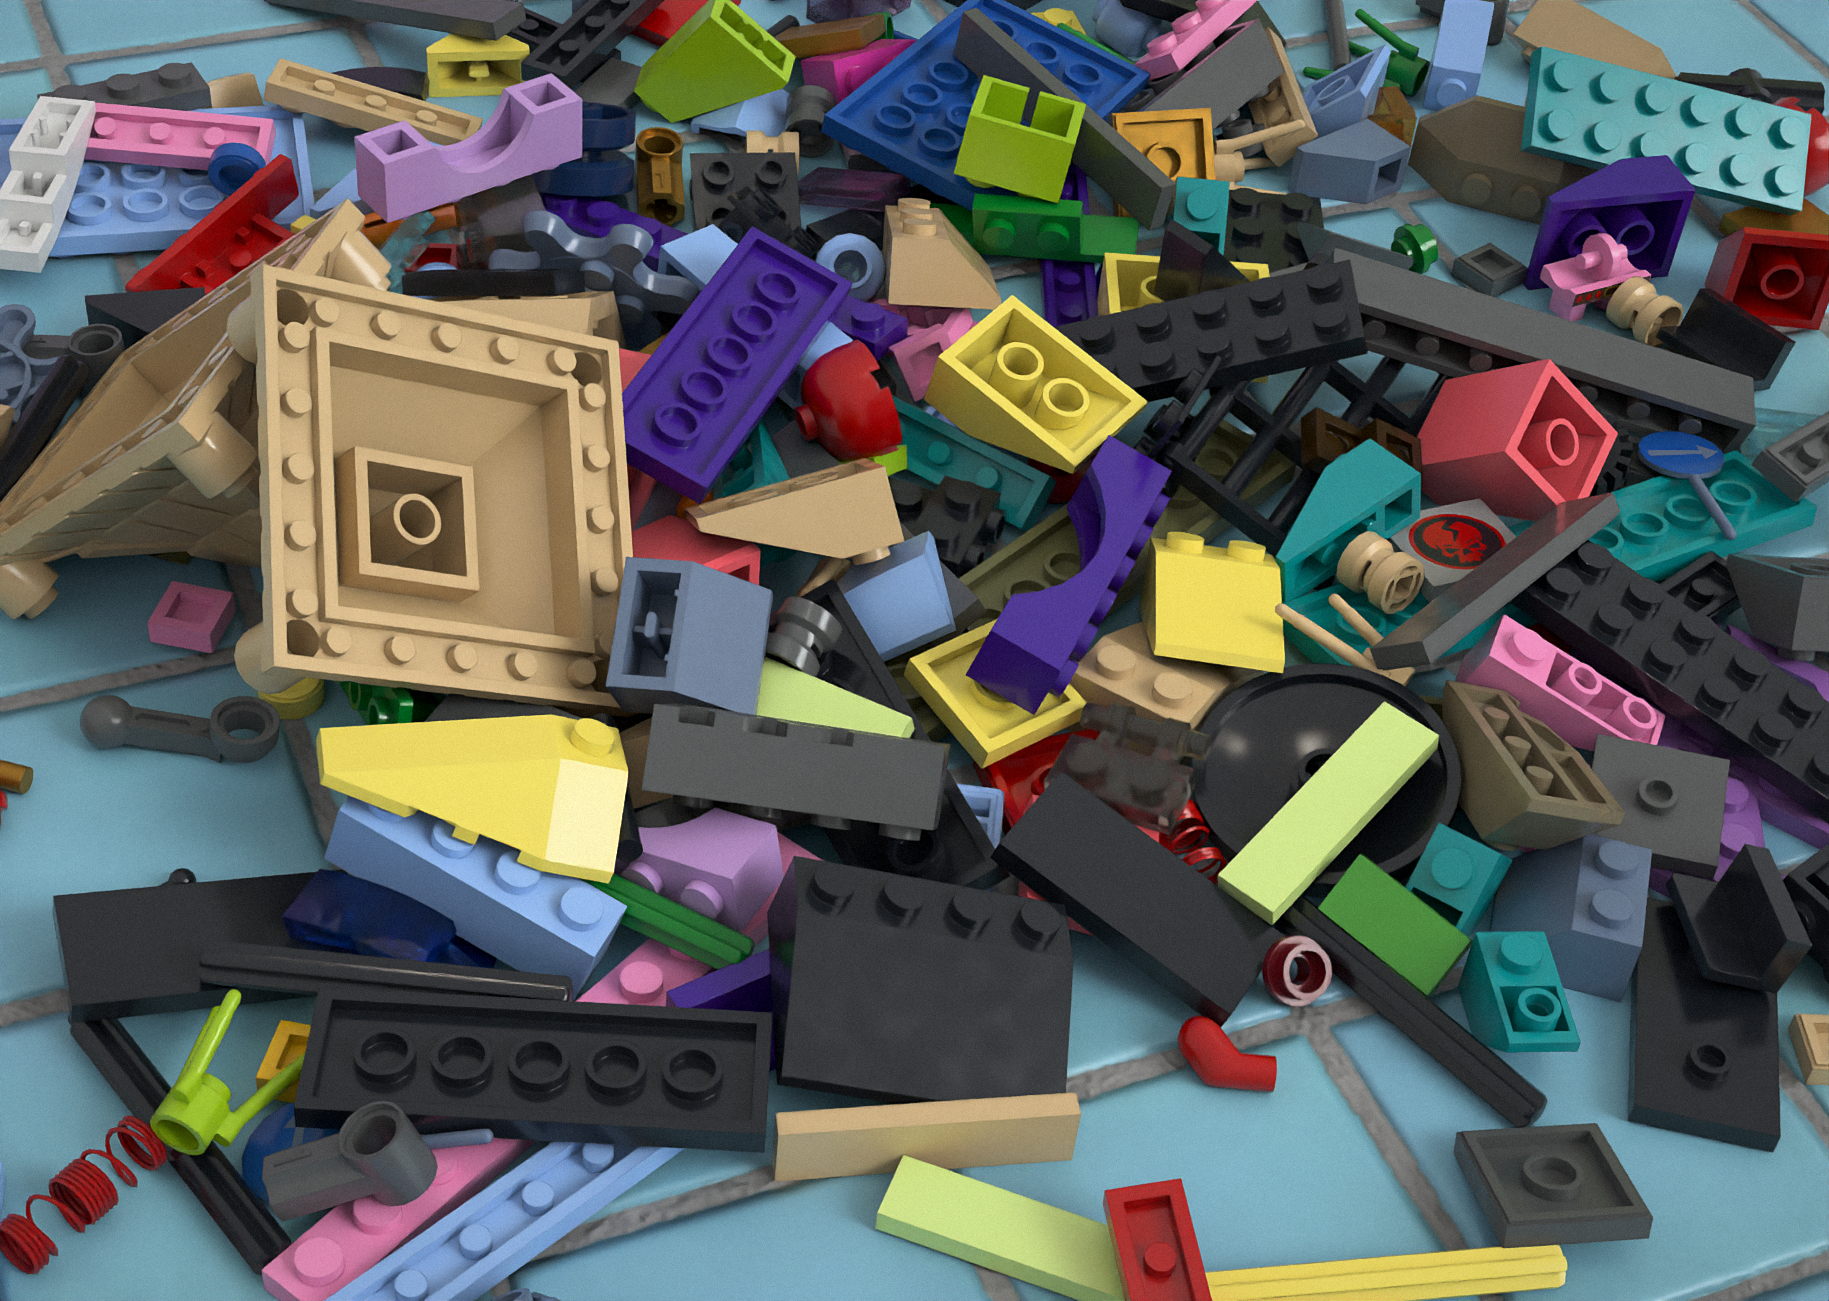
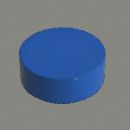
M236 142L225 143L218 146L211 155L208 178L217 190L231 196L250 180L255 172L264 168L266 163L262 155L251 146Z

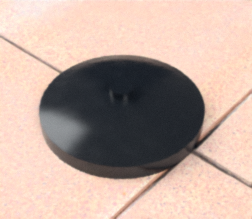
M1314 663L1284 667L1283 673L1268 672L1239 686L1227 695L1208 716L1198 734L1192 755V800L1204 819L1205 827L1209 829L1210 835L1208 839L1214 847L1221 850L1224 858L1231 862L1385 701L1438 734V749L1310 884L1302 895L1313 898H1326L1359 854L1365 855L1395 880L1401 882L1412 875L1438 823L1449 828L1453 826L1461 787V767L1453 738L1438 714L1423 699L1402 684L1384 675L1340 664Z

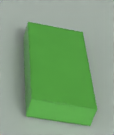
M1362 854L1358 855L1318 907L1321 912L1430 997L1433 996L1473 942L1466 934Z

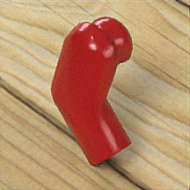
M1202 1015L1193 1016L1182 1024L1177 1037L1178 1047L1183 1057L1206 1085L1262 1092L1274 1091L1277 1075V1060L1275 1056L1240 1053L1222 1028L1208 1017Z

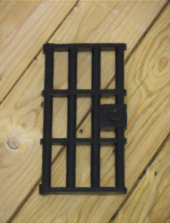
M1322 252L1315 253L1304 267V270L1326 264L1330 256ZM1386 356L1382 358L1365 383L1338 362L1339 360L1306 367L1272 414L1268 413L1244 394V391L1254 379L1211 388L1209 390L1210 399L1176 442L1171 441L1166 444L1156 457V462L1172 471L1169 476L1171 479L1180 483L1256 544L1266 547V552L1276 559V555L1288 536L1287 533L1295 523L1321 476L1319 473L1302 467L1301 438L1291 431L1290 427L1322 383L1325 381L1351 402L1340 419L1361 429L1370 423L1367 420L1368 417H1371L1373 420L1378 418L1417 437L1445 380L1455 377L1437 372L1439 374L1410 418L1383 397L1406 364V362ZM1229 412L1254 431L1256 435L1223 480L1219 482L1192 460ZM1277 449L1300 467L1302 472L1267 520L1239 497L1273 450ZM1335 574L1314 589L1319 591L1331 587L1335 581Z

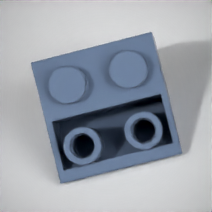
M626 557L606 681L607 689L622 711L653 714L654 704L681 703L757 715L773 600L772 591L694 561Z

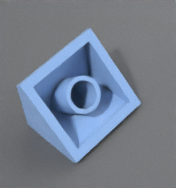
M1386 44L1305 88L1302 95L1318 134L1315 139L1367 118L1373 121L1378 111L1391 53Z

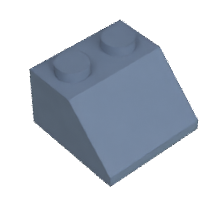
M1591 834L1546 850L1537 849L1511 858L1513 861L1494 896L1489 932L1545 931L1563 988L1621 1002L1642 949L1652 849Z

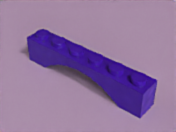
M1108 435L1066 507L1075 527L1080 549L1079 573L1062 584L1041 591L1013 594L989 632L966 676L1033 715L1037 712L1047 693L1060 699L1079 666L1078 663L1068 657L1080 662L1099 630L1097 627L1100 626L1118 595V591L1133 568L1135 560L1170 500V497L1161 493V490L1172 471Z

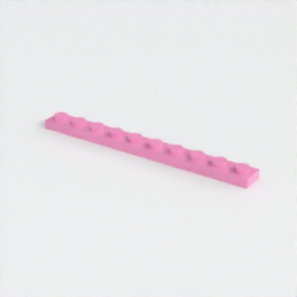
M777 832L784 876L794 856L821 860ZM779 886L741 932L752 938L755 942L754 947L768 935L767 912ZM649 938L576 1001L666 1007V991L717 971V969ZM493 1138L490 1143L483 1145L431 1150L436 1157L438 1168L434 1181L420 1197L405 1205L392 1207L381 1204L373 1195L337 1205L262 1269L264 1289L279 1301L326 1300L478 1194L537 1140Z

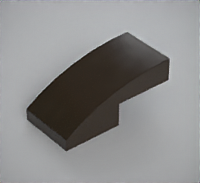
M1317 407L1301 417L1302 467L1322 474L1324 468L1331 464L1338 456L1348 453L1366 440L1372 439L1420 472L1421 488H1423L1421 439L1378 418L1360 429Z

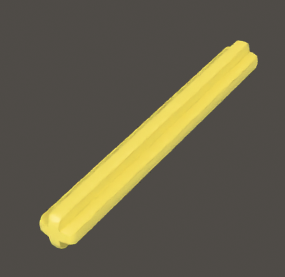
M1547 1245L1518 1248L1493 1246L1207 1271L1205 1274L1212 1301H1424L1557 1289L1565 1284V1271L1568 1268L1566 1257L1563 1256L1560 1246Z

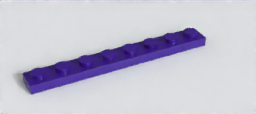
M544 193L524 206L525 215L533 210L551 212L559 216L573 232L584 237H605L614 226L619 224H632L643 228L652 236L653 245L642 261L648 268L657 273L660 246L688 235V233L664 225L656 219L643 217L620 208L612 202L602 201L591 196ZM847 295L846 300L830 321L853 341L858 339L864 343L876 361L889 352L888 347L907 338L908 318L888 311L878 304L867 303Z

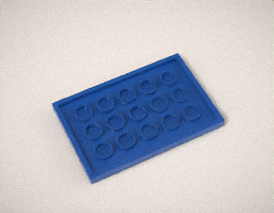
M967 0L824 115L821 132L841 142L845 147L856 150L885 165L887 169L900 173L923 185L934 194L943 196L972 211L975 193L1005 196L1019 195L1016 191L998 186L993 188L978 187L969 183L965 177L954 174L969 113L982 81L954 55L964 11L978 8L1106 122L1107 115L1117 113L1138 92L1147 88L1151 74L1005 0ZM1022 117L1020 125L1030 127L1031 124Z

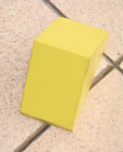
M451 33L426 48L427 76L430 81L428 88L429 98L502 95L504 88L526 82L522 80L521 62L530 55L529 45L510 36L504 35L495 41Z

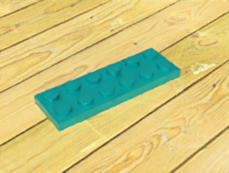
M1541 46L1531 54L1521 151L1597 170L1620 159L1668 155L1696 189L1695 193L1791 216L1801 212L1803 206L1811 114Z

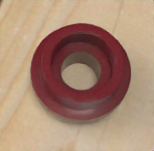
M1289 935L1278 939L1268 949L1263 961L1262 974L1266 989L1276 1001L1288 1006H1305L1315 1001L1327 990L1332 977V966L1326 952L1314 940L1305 936ZM1294 959L1297 964V975L1291 982L1289 969Z

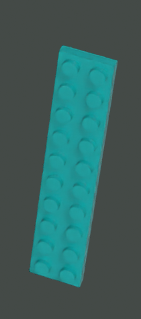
M1735 450L1723 454L1725 462L1720 473L1710 478H1702V481L1735 529L1737 536L1734 540L1730 541L1725 538L1688 479L1675 478L1665 474L1610 492L1614 493L1620 512L1616 518L1588 540L1606 548L1613 557L1644 578L1656 582L1676 574L1710 551L1723 558L1728 556V554H1734L1813 526L1818 506L1805 497L1795 503L1751 465L1753 461ZM1527 520L1508 528L1517 537L1536 523V521ZM1342 583L1283 602V604L1310 619L1361 654L1367 647L1371 648L1372 646L1329 603L1330 595L1338 594L1383 638L1430 603L1419 591L1405 609L1397 611L1395 614H1386L1369 602L1367 593H1355ZM1509 601L1437 659L1475 646L1504 614L1525 628L1538 622ZM1283 619L1284 637L1313 663L1353 666Z

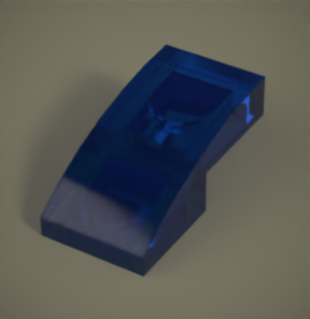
M325 869L318 870L282 915L288 934L293 939L349 948L355 955L433 963L457 932L453 920L405 894L366 879Z

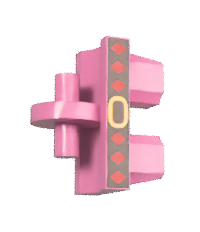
M1606 233L1591 235L1586 239L1582 254H1578L1574 258L1543 265L1540 279L1553 290L1549 308L1560 318L1577 321L1583 318L1587 303L1593 302L1600 310H1606L1612 295L1622 283L1634 276H1641L1649 282L1651 274L1647 270L1635 268L1629 262L1627 248L1624 244L1617 245L1612 236Z

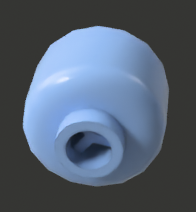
M1100 0L1092 16V20L1096 22V36L1126 57L1137 56L1143 50L1149 52L1147 44L1165 34L1166 31L1161 26L1162 19L1124 7L1119 0Z
M853 233L837 235L822 246L816 257V263L841 277H846L848 281L853 283L848 293L849 296L868 303L871 298L877 295L882 287L886 271L884 257L877 245L865 236ZM846 265L851 266L848 270L840 269L841 267ZM855 270H857L859 274V278L856 282L852 276Z

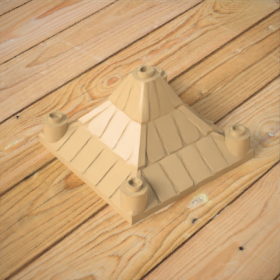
M349 199L328 211L123 351L0 502V609L10 619L18 618L22 614H25L29 619H33L54 601L58 591L53 587V584L58 578V573L47 563L75 553L82 559L187 551L191 556L261 568L262 519L260 517L259 475H261L258 458L259 406L257 404L256 364L247 361L238 354L229 341L226 328L228 316L239 303L251 294L250 275L262 264L386 291L391 284L385 277L391 268V263L361 232L366 217Z
M262 264L250 275L251 294L233 309L228 316L226 327L229 341L236 352L247 361L256 364L257 404L259 406L258 458L261 475H259L260 517L262 519L263 621L243 633L236 643L234 658L237 670L244 682L257 691L275 694L285 691L308 677L550 705L580 718L590 719L599 713L620 717H631L637 714L634 712H623L606 687L626 557H633L618 341Z

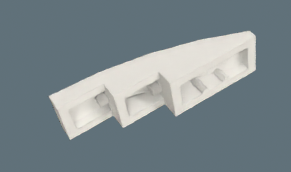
M40 96L9 149L11 171L0 189V269L41 273L56 242L74 194L96 113L95 101Z

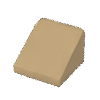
M250 72L233 74L206 82L210 87L212 106L204 107L203 109L264 106L255 75L250 74Z

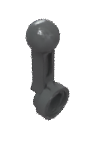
M102 695L88 702L80 716L82 734L87 741L99 748L112 749L123 744L204 756L219 763L221 755L238 763H250L262 759L277 744L280 718L276 709L265 700L251 696H237L222 701L213 709L210 719L133 707L118 696ZM238 729H249L260 735L252 739H238L229 733Z

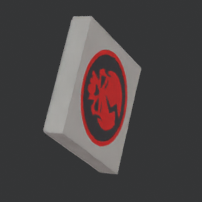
M1480 498L1421 510L1419 519L1387 539V541L1392 544L1395 553L1406 552L1423 564L1425 575L1419 591L1431 603L1515 539L1516 536Z

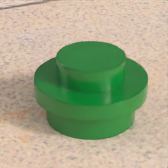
M1404 224L1395 230L1391 250L1413 257L1414 263L1409 268V271L1419 274L1427 272L1430 264L1438 259V246L1431 231L1423 224L1415 226Z

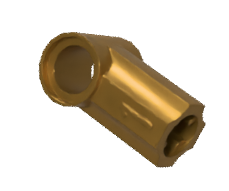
M650 127L642 130L637 135L634 185L637 189L638 215L656 219L660 223L671 227L675 222L684 219L685 205L682 175L683 140L676 131L669 128Z

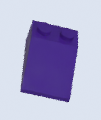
M1668 155L1620 159L1548 196L1524 280V286L1527 290L1550 288L1540 279L1543 265L1574 258L1578 254H1582L1586 239L1591 235L1606 233L1612 236L1617 245L1624 244L1628 252L1627 258L1635 268L1647 270L1651 274V278L1668 277L1696 189Z

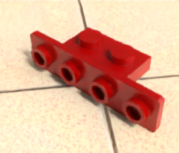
M279 154L264 168L255 172L250 180L226 200L217 204L212 212L187 233L179 236L168 249L148 266L140 269L127 282L125 286L126 293L204 287L205 295H207L295 235L271 221L297 199L299 195L291 159Z

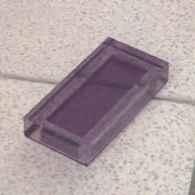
M818 167L798 181L799 204L885 212V205L894 206L898 203V199L905 198L911 193L910 179L896 173Z

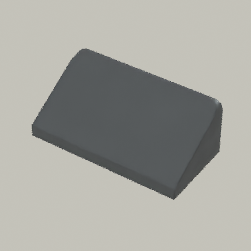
M1299 222L1296 226L1297 233L1309 260L1318 252L1330 256L1334 248H1338L1409 270L1414 263L1413 257L1304 222Z

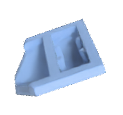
M780 89L694 116L691 122V132L701 134L704 128L746 136V130L763 131L766 136L777 137L785 129V122L787 120L786 104L790 94Z
M929 531L889 548L890 556L866 564L852 565L837 582L838 587L883 662L956 631L935 540Z

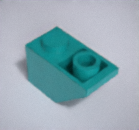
M1177 177L1174 181L1176 184L1168 207L1167 225L1172 219L1214 246L1224 256L1230 182Z
M1438 823L1406 888L1470 937L1482 921L1513 860Z
M1545 931L1476 932L1458 984V990L1471 1034L1485 1046L1506 1053L1577 1052L1581 1041Z

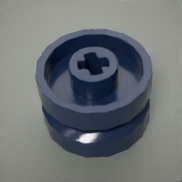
M582 102V157L560 164L554 169L542 170L519 178L517 183L524 188L538 192L571 196H610L632 191L634 185V160L617 150L626 148L635 142L636 112L615 105Z

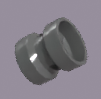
M805 85L798 87L787 98V120L784 132L799 133V156L814 158L823 156L834 145V139L822 133L821 130L824 115L834 108L837 102L833 94L820 86Z
M791 596L786 598L776 614L777 627L774 633H768L765 657L816 677L820 670L817 658H820L822 653L832 651L842 634V627L836 618L823 607L807 599Z

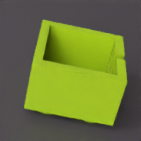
M983 75L969 113L954 174L965 177L969 183L978 187L993 188L998 186L1016 191L1020 197L1040 198L1059 203L1086 104L1040 91L1031 125L1027 127L1020 125L1030 88Z

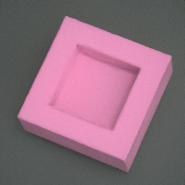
M940 323L888 347L908 395L914 402L925 398L938 356L952 345L945 327Z
M171 581L147 622L150 642L213 653L236 612L234 592Z

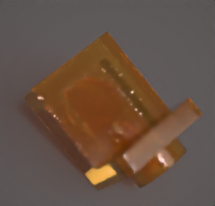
M1398 86L1379 87L1374 113L1367 118L1411 146L1417 121L1414 108L1408 104Z

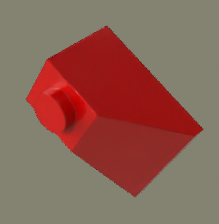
M1742 227L1718 242L1705 281V287L1714 290L1768 325L1819 330L1829 304V235Z

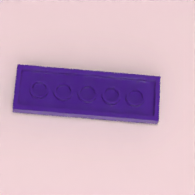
M752 226L623 391L622 401L627 464L701 504L846 300L853 283Z

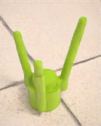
M236 989L228 991L221 1005L212 1008L176 1083L150 1120L151 1128L158 1138L173 1149L188 1155L203 1154L212 1140L224 1147H229L242 1127L298 1080L301 1075L305 1052L293 1063L286 1066L236 1110L230 1111L228 1102L231 1099V1092L229 1088L217 1077L206 1073V1070L241 1001V993Z

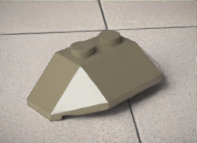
M1478 95L1447 106L1434 114L1429 113L1421 116L1418 121L1408 165L1447 202L1539 225L1548 196L1598 171L1597 169L1521 151L1526 107Z
M1446 680L1443 689L1442 721L1453 738L1460 761L1461 787L1458 803L1484 842L1493 847L1509 851L1516 850L1518 846L1546 850L1621 825L1625 812L1580 753L1543 721L1518 710L1521 703L1505 690Z

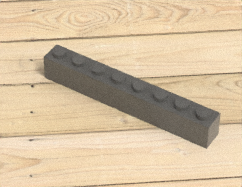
M1334 248L1326 264L1350 259L1367 350L1455 378L1550 359L1594 407L1602 409L1601 415L1605 419L1610 414L1619 419L1618 428L1625 426L1627 431L1644 436L1663 431L1685 432L1714 443L1723 454L1738 450L1756 426L1752 377L1342 249Z

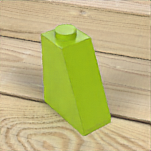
M709 0L642 65L633 92L641 98L642 102L650 110L660 113L668 121L675 123L782 89L789 81L796 56L731 0Z

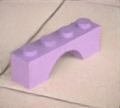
M550 73L504 88L499 103L486 124L469 138L452 145H432L405 120L354 136L358 196L381 218L390 223L396 220L408 219L416 213L446 203L458 202L466 196L493 187L504 186L513 180L542 170H551L560 164L582 157V98Z
M716 807L693 820L678 825L659 828L638 827L643 847L641 856L630 862H623L616 858L614 868L615 874L739 932H742L784 878L776 825Z

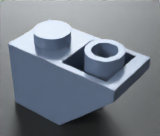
M1367 118L1296 147L1292 160V172L1288 190L1291 193H1302L1309 197L1360 204L1370 203L1401 190L1411 146Z

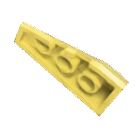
M550 714L319 729L316 737L320 785L402 817L412 816L419 810L433 815L455 827L452 834L453 837L475 845L479 834L521 850L516 862L536 870L609 884L615 868L629 773L618 728L609 727L594 719L582 718L576 720Z

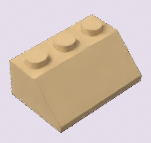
M1538 0L1514 32V36L1524 49L1521 55L1529 63H1531L1532 52L1544 46L1674 79L1676 76L1661 48L1573 0Z
M919 198L898 199V206L885 205L882 255L886 268L884 285L888 304L995 310L1001 305V297L988 263L939 208H930V201Z

